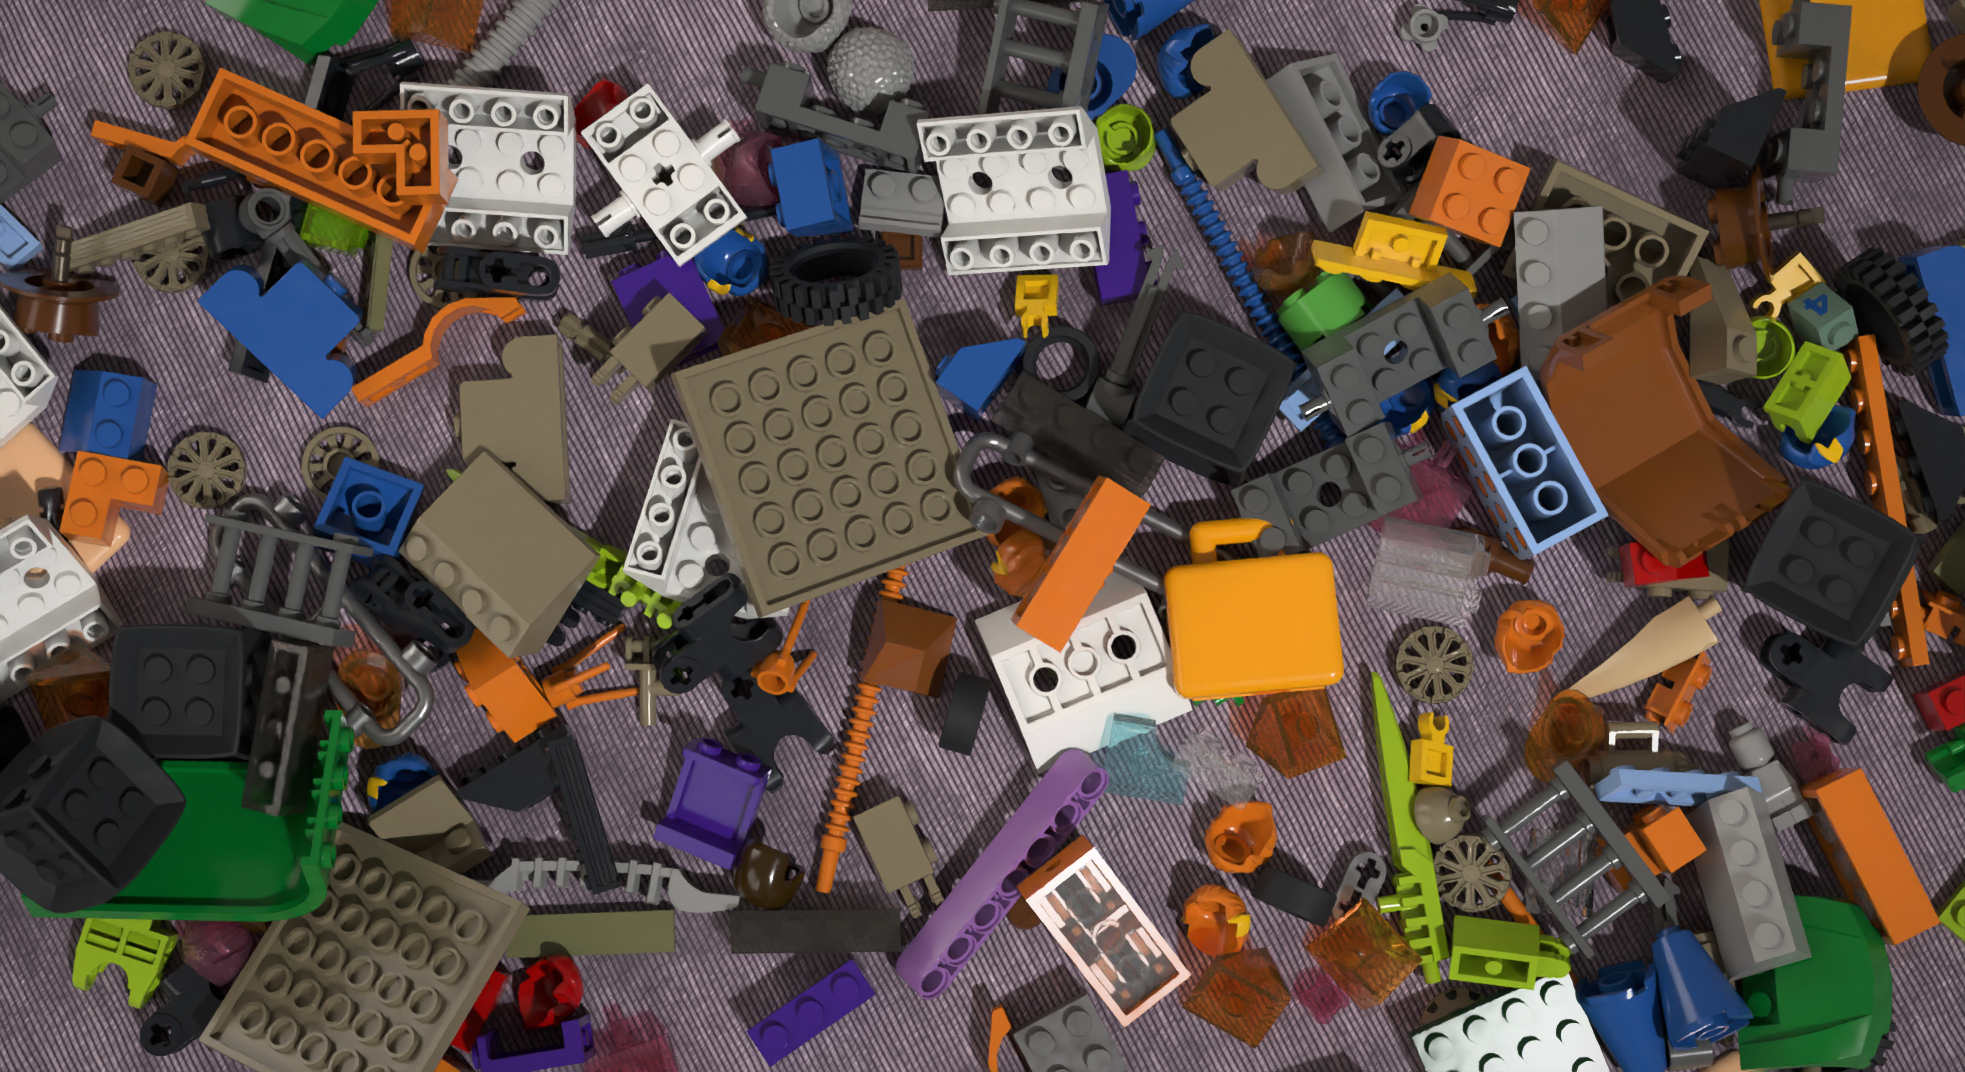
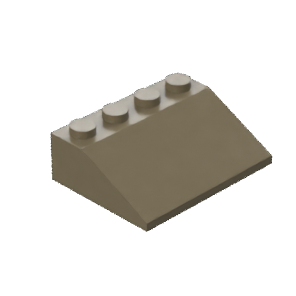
M1554 157L1529 210L1603 206L1607 310L1666 277L1687 276L1709 233L1706 227L1556 157ZM1514 243L1501 274L1517 281Z
M489 450L483 451L417 519L398 551L431 584L436 586L466 614V617L508 658L538 654L601 556Z

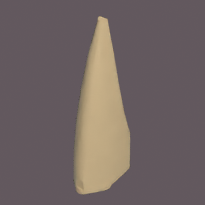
M1689 596L1655 616L1615 654L1556 697L1554 701L1557 705H1562L1624 688L1659 674L1719 643L1706 620L1723 611L1721 606L1712 597L1696 607Z

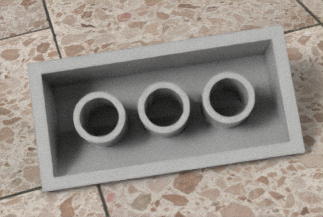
M1336 53L1290 63L1266 80L1325 171L1305 184L1304 187L1307 189L1316 207L1320 221L1325 224L1329 233L1361 222L1366 211L1380 213L1394 206L1407 193L1403 184L1395 178L1393 170L1386 169L1379 163L1377 151L1381 141Z
M1603 206L1514 212L1521 368L1527 366L1534 380H1540V368L1559 336L1607 310Z
M1747 786L1706 800L1688 814L1686 819L1707 849L1694 858V863L1728 980L1734 981L1811 958L1810 948L1764 795Z

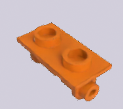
M1924 589L1922 593L1927 606L1925 608L1920 605L1924 629L1947 639L1953 627L1956 626L1960 629L1954 638V642L1965 647V606L1961 605L1962 601L1953 594L1943 590H1938L1937 594Z
M1701 652L1698 659L1692 657L1663 671L1661 676L1675 684L1672 689L1659 683L1656 684L1647 704L1643 708L1647 711L1644 716L1645 720L1657 721L1658 725L1661 720H1664L1663 725L1672 735L1678 725L1683 727L1686 724L1693 710V704L1690 701L1697 689H1704L1712 673V667L1709 666L1711 661L1706 652Z

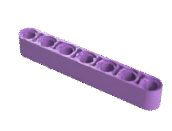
M1077 748L1070 749L1058 758L898 958L896 963L897 974L922 999H934L947 989L1022 894L1016 886L1053 857L1106 790L1109 783V774L1082 750Z

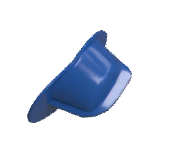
M1103 34L1087 115L1091 121L1098 118L1128 90L1135 79L1137 71L1135 53L1127 42L1115 35ZM1056 67L1050 75L1047 91L1059 93L1061 90H1064L1067 74H1064L1062 68Z

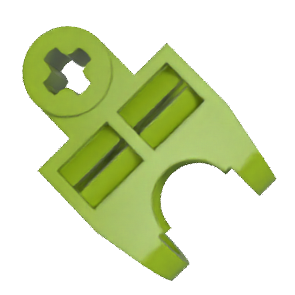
M86 918L75 952L72 976L73 986L77 989L88 991L94 984L98 973H103L106 966L113 963L119 965L126 972L128 978L127 988L131 989L128 1000L129 1006L142 1009L150 1001L168 970L179 933L161 928L162 920Z

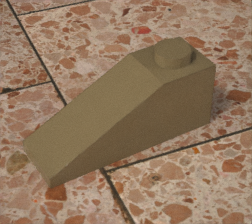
M1697 256L1691 266V278L1710 283L1713 299L1690 312V377L1721 385L1757 376V334L1732 275L1725 265L1717 266L1716 261Z

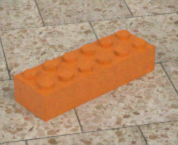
M221 67L184 142L194 152L422 254H424L446 205H405L396 195V164L363 165L353 154L352 125ZM450 169L449 199L459 180Z

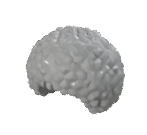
M764 0L762 3V13L770 35H774L776 42L781 43L783 48H787L790 51L795 50L798 53L809 54L812 52L822 53L833 45L847 26L850 11L853 7L851 0Z
M862 26L861 28L855 27L849 30L834 45L827 62L828 78L835 95L838 96V100L843 101L851 110L864 114L867 117L886 112L890 100L898 102L910 90V84L914 77L913 69L915 67L913 63L914 58L911 56V49L903 40L884 29Z

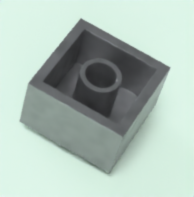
M1086 991L1012 1030V1034L1032 1072H1125L1128 1070Z

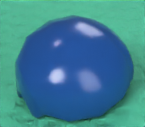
M1408 71L1388 74L1377 83L1368 100L1369 120L1373 123V127L1382 135H1392L1411 118L1416 110L1429 104L1432 96L1430 88L1420 76Z

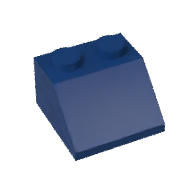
M819 138L771 149L773 162L768 163V172L772 185L778 187L781 202L776 204V213L781 227H786V231L797 237L854 232L839 152Z
M1020 338L962 347L955 356L948 353L934 372L937 375L935 380L939 395L978 422L1021 361L1025 352L1026 342Z
M74 370L59 451L77 454L78 451L143 462L157 384L142 377L106 371Z
M345 456L313 527V536L333 540L334 532L360 537L358 545L373 548V556L352 554L351 560L372 567L373 560L380 554L388 555L399 562L402 555L398 551L412 529L424 490V484ZM315 546V548L327 551L332 554H334L335 550Z

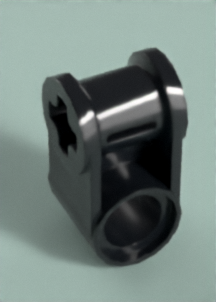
M1427 104L1416 110L1409 120L1382 141L1377 151V158L1382 166L1393 170L1395 178L1402 184H1413L1422 179L1438 136L1461 139V134L1438 105ZM1392 147H1396L1401 153L1397 155L1392 150ZM1407 163L1414 168L1413 172L1405 166Z

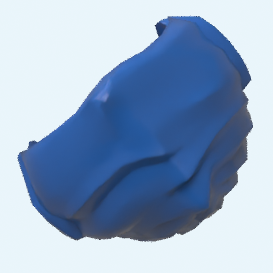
M1210 22L1183 27L1175 31L1160 48L1156 60L1158 75L1163 87L1176 99L1185 100L1205 89L1193 78L1191 61L1194 54L1200 48L1215 39L1213 25Z

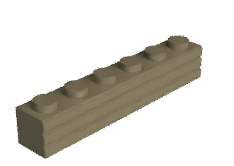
M189 202L73 241L71 252L69 253L71 255L69 271H77L79 275L90 274L94 272L93 268L111 267L115 265L116 260H132L137 258V253H153L158 251V246H174L180 243L179 239L185 237L186 239L199 238L202 236L201 232L211 228L206 213L205 204Z

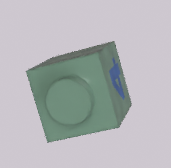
M1820 282L1788 303L1794 331L1807 342L1835 351L1859 335L1853 307L1823 282Z

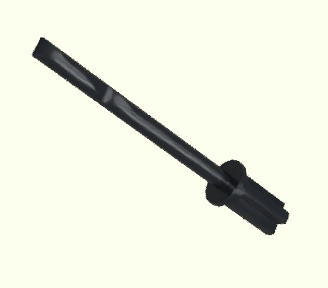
M777 203L743 209L742 211L747 216V219L743 222L777 216ZM632 221L627 222V226L616 229L607 238L601 231L581 236L586 259L632 250L634 254H638L637 243L658 239L651 228L634 231Z

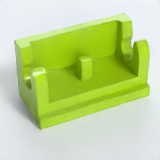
M1807 341L1804 342L1763 407L1764 411L1769 413L1774 426L1779 431L1783 432L1788 425L1794 429L1795 435L1800 441L1808 444L1812 442L1852 378L1843 354Z

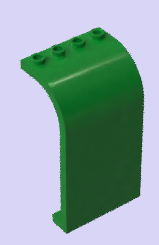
M325 710L324 719L330 733L329 740H320L322 751H318L317 757L289 763L155 760L181 789L187 803L177 825L149 863L127 887L112 899L76 912L53 913L39 906L22 893L21 899L32 917L268 922L296 918L317 909L326 898L330 870L335 867L336 863L335 838L337 829H340L342 825L343 811L341 800L343 791H346L348 786V756L354 748L353 727H348L343 711Z

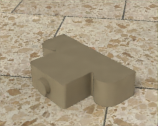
M1226 30L1194 54L1191 61V73L1193 78L1209 90V92L1171 118V125L1186 147L1181 150V154L1194 172L1200 169L1210 185L1220 191H1224L1256 169L1259 181L1265 187L1278 194L1295 192L1325 172L1241 40L1232 30Z
M557 334L514 338L506 344L502 353L503 366L512 375L511 378L464 381L459 386L460 413L454 416V429L456 438H462L463 461L470 465L483 451L489 450L506 467L515 466L511 472L547 505L571 504L563 340Z

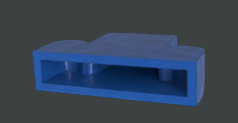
M1957 245L1928 246L1897 257V260L1906 265V273L1908 275L1913 273L1918 278L1916 285L1920 290L1925 287L1929 293L1926 299L1929 303H1935L1939 310L1935 315L1943 318L1945 327L1942 329L1948 333L1949 339L1946 342L1949 344V348L1946 350L1947 353L1928 365L1927 368L1940 415L1962 417L1965 415V248Z
M301 258L268 291L264 290L263 277L258 270L247 265L232 267L197 302L310 409L323 419L347 396L356 381L357 371L352 360L344 354H332L330 351L359 323L363 317V311L345 294L348 288L337 276L331 272L326 276L308 258Z

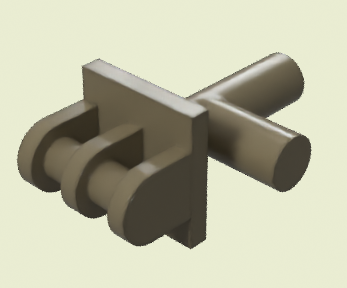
M627 635L624 670H639L640 725H656V696H681L682 694L669 692L664 688L661 680L656 679V668L652 662V652L661 640H652L651 636H644V640H634V636ZM667 651L666 654H667V657L669 658V657H670V652ZM634 652H644V657H634Z

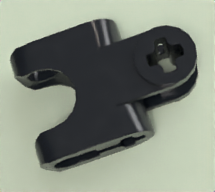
M438 246L437 254L443 256L441 278L440 280H434V289L455 293L489 294L497 298L515 297L517 300L530 302H549L554 299L559 289V268L551 259L507 252H480L457 246ZM456 261H459L457 278L455 279V263ZM496 267L504 268L506 276L502 277L501 283L494 282L491 275L495 273ZM533 273H542L550 281L545 286L537 287L530 284L529 277Z
M385 554L378 555L372 562L373 570L366 577L358 576L350 583L349 587L352 595L363 607L381 620L380 624L402 650L413 639L423 644L425 641H428L434 645L439 651L438 664L429 673L439 671L447 665L454 652L463 648L470 641L474 632L473 623L436 586L425 581L416 582L394 558ZM379 581L383 582L380 586L376 585ZM447 622L454 624L459 630V638L447 636L440 626Z
M726 573L677 608L672 617V625L677 630L654 647L652 662L656 670L660 672V680L664 688L669 692L675 694L687 693L713 673L722 681L733 680L781 645L783 630L772 617L755 618L739 624L731 623L733 616L747 603L748 598L745 584L735 574ZM667 651H669V652H670V655H671V657H669V658L667 657V654H666ZM685 671H686V674H687V678H686V679L684 678V676H683V674H682V673L685 672Z
M1796 633L1774 634L1767 637L1759 649V659L1762 666L1790 687L1781 699L1780 704L1828 740L1848 746L1856 734L1855 725L1844 717L1839 707V698L1842 691L1848 685L1854 683L1868 692H1885L1893 681L1891 674L1861 652H1857L1854 647L1827 636L1817 647ZM1781 647H1789L1787 655L1791 657L1790 661H1782L1784 654L1780 651Z
M750 668L739 676L743 681L753 680L754 685L750 688L752 693L750 698L746 695L737 696L734 690L738 688L737 678L722 682V694L725 701L740 719L727 728L724 733L738 753L743 752L755 755L761 759V764L772 768L765 790L774 794L782 788L784 783V775L778 768L774 758L776 745L783 737L790 735L802 737L812 746L815 752L820 754L830 753L836 748L834 737L797 687H795L792 693L786 692L781 695L767 693L758 686L757 678L751 676L753 668Z
M226 937L211 942L159 984V987L169 998L170 1002L142 1024L140 1042L149 1054L167 1056L177 1053L195 1039L201 1037L226 997L220 992L217 983L220 969L234 955V948ZM170 1026L173 1030L168 1036L170 1040L162 1042L159 1038L163 1033L162 1027ZM205 1045L209 1052L214 1051L213 1049Z

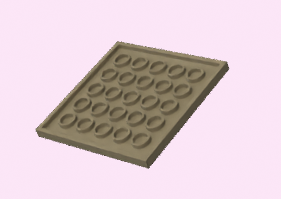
M905 298L896 300L895 305L891 308L884 307V312L879 315L869 312V319L860 321L857 316L851 317L852 323L843 325L842 319L834 320L833 326H824L822 324L674 372L670 375L758 618L990 535L976 529L970 523L969 516L975 504L962 496L955 485L953 475L955 465L961 453Z
M342 822L341 828L337 829L336 863L335 867L330 870L327 895L324 902L317 909L305 915L287 920L272 921L268 931L262 937L198 1041L256 1072H434L530 908L515 898Z

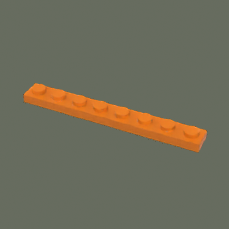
M1875 334L1858 336L1846 344L1847 349L1844 350L1843 357L1852 375L1854 387L1850 392L1851 408L1858 414L1861 429L1857 432V445L1862 455L1865 454L1867 471L1864 472V487L1866 493L1869 496L1872 495L1874 509L1907 527ZM1913 565L1889 609L1895 635L1891 637V649L1894 658L1900 662V668L1930 664Z

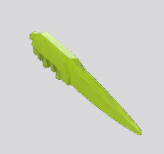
M445 469L453 481L463 473L457 469ZM569 525L601 555L586 580L599 588L609 589L608 593L613 596L622 591L621 602L623 605L634 607L640 602L647 607L643 613L644 615L651 618L658 613L659 615L656 619L658 626L663 629H669L672 626L673 614L683 602L665 598L623 573L628 551L609 544L604 545Z
M1371 672L1376 748L1391 844L1390 852L1393 866L1402 872L1391 877V883L1395 886L1396 894L1376 898L1379 914L1399 911L1400 918H1398V924L1403 930V936L1384 939L1383 947L1386 956L1406 953V965L1415 966L1422 964L1425 984L1442 982L1438 961L1447 959L1450 955L1430 842L1421 834L1415 822L1414 803L1418 789L1416 783L1409 782L1410 760L1395 713L1381 676L1376 672Z

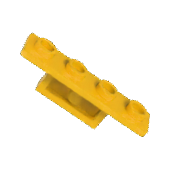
M1366 211L1353 247L1313 240L1311 246L1315 265L1331 274L1345 272L1360 275L1363 279L1377 283L1384 280L1399 283L1404 288L1415 291L1450 272L1468 287L1473 299L1478 291L1470 272L1437 265L1448 237L1444 227Z

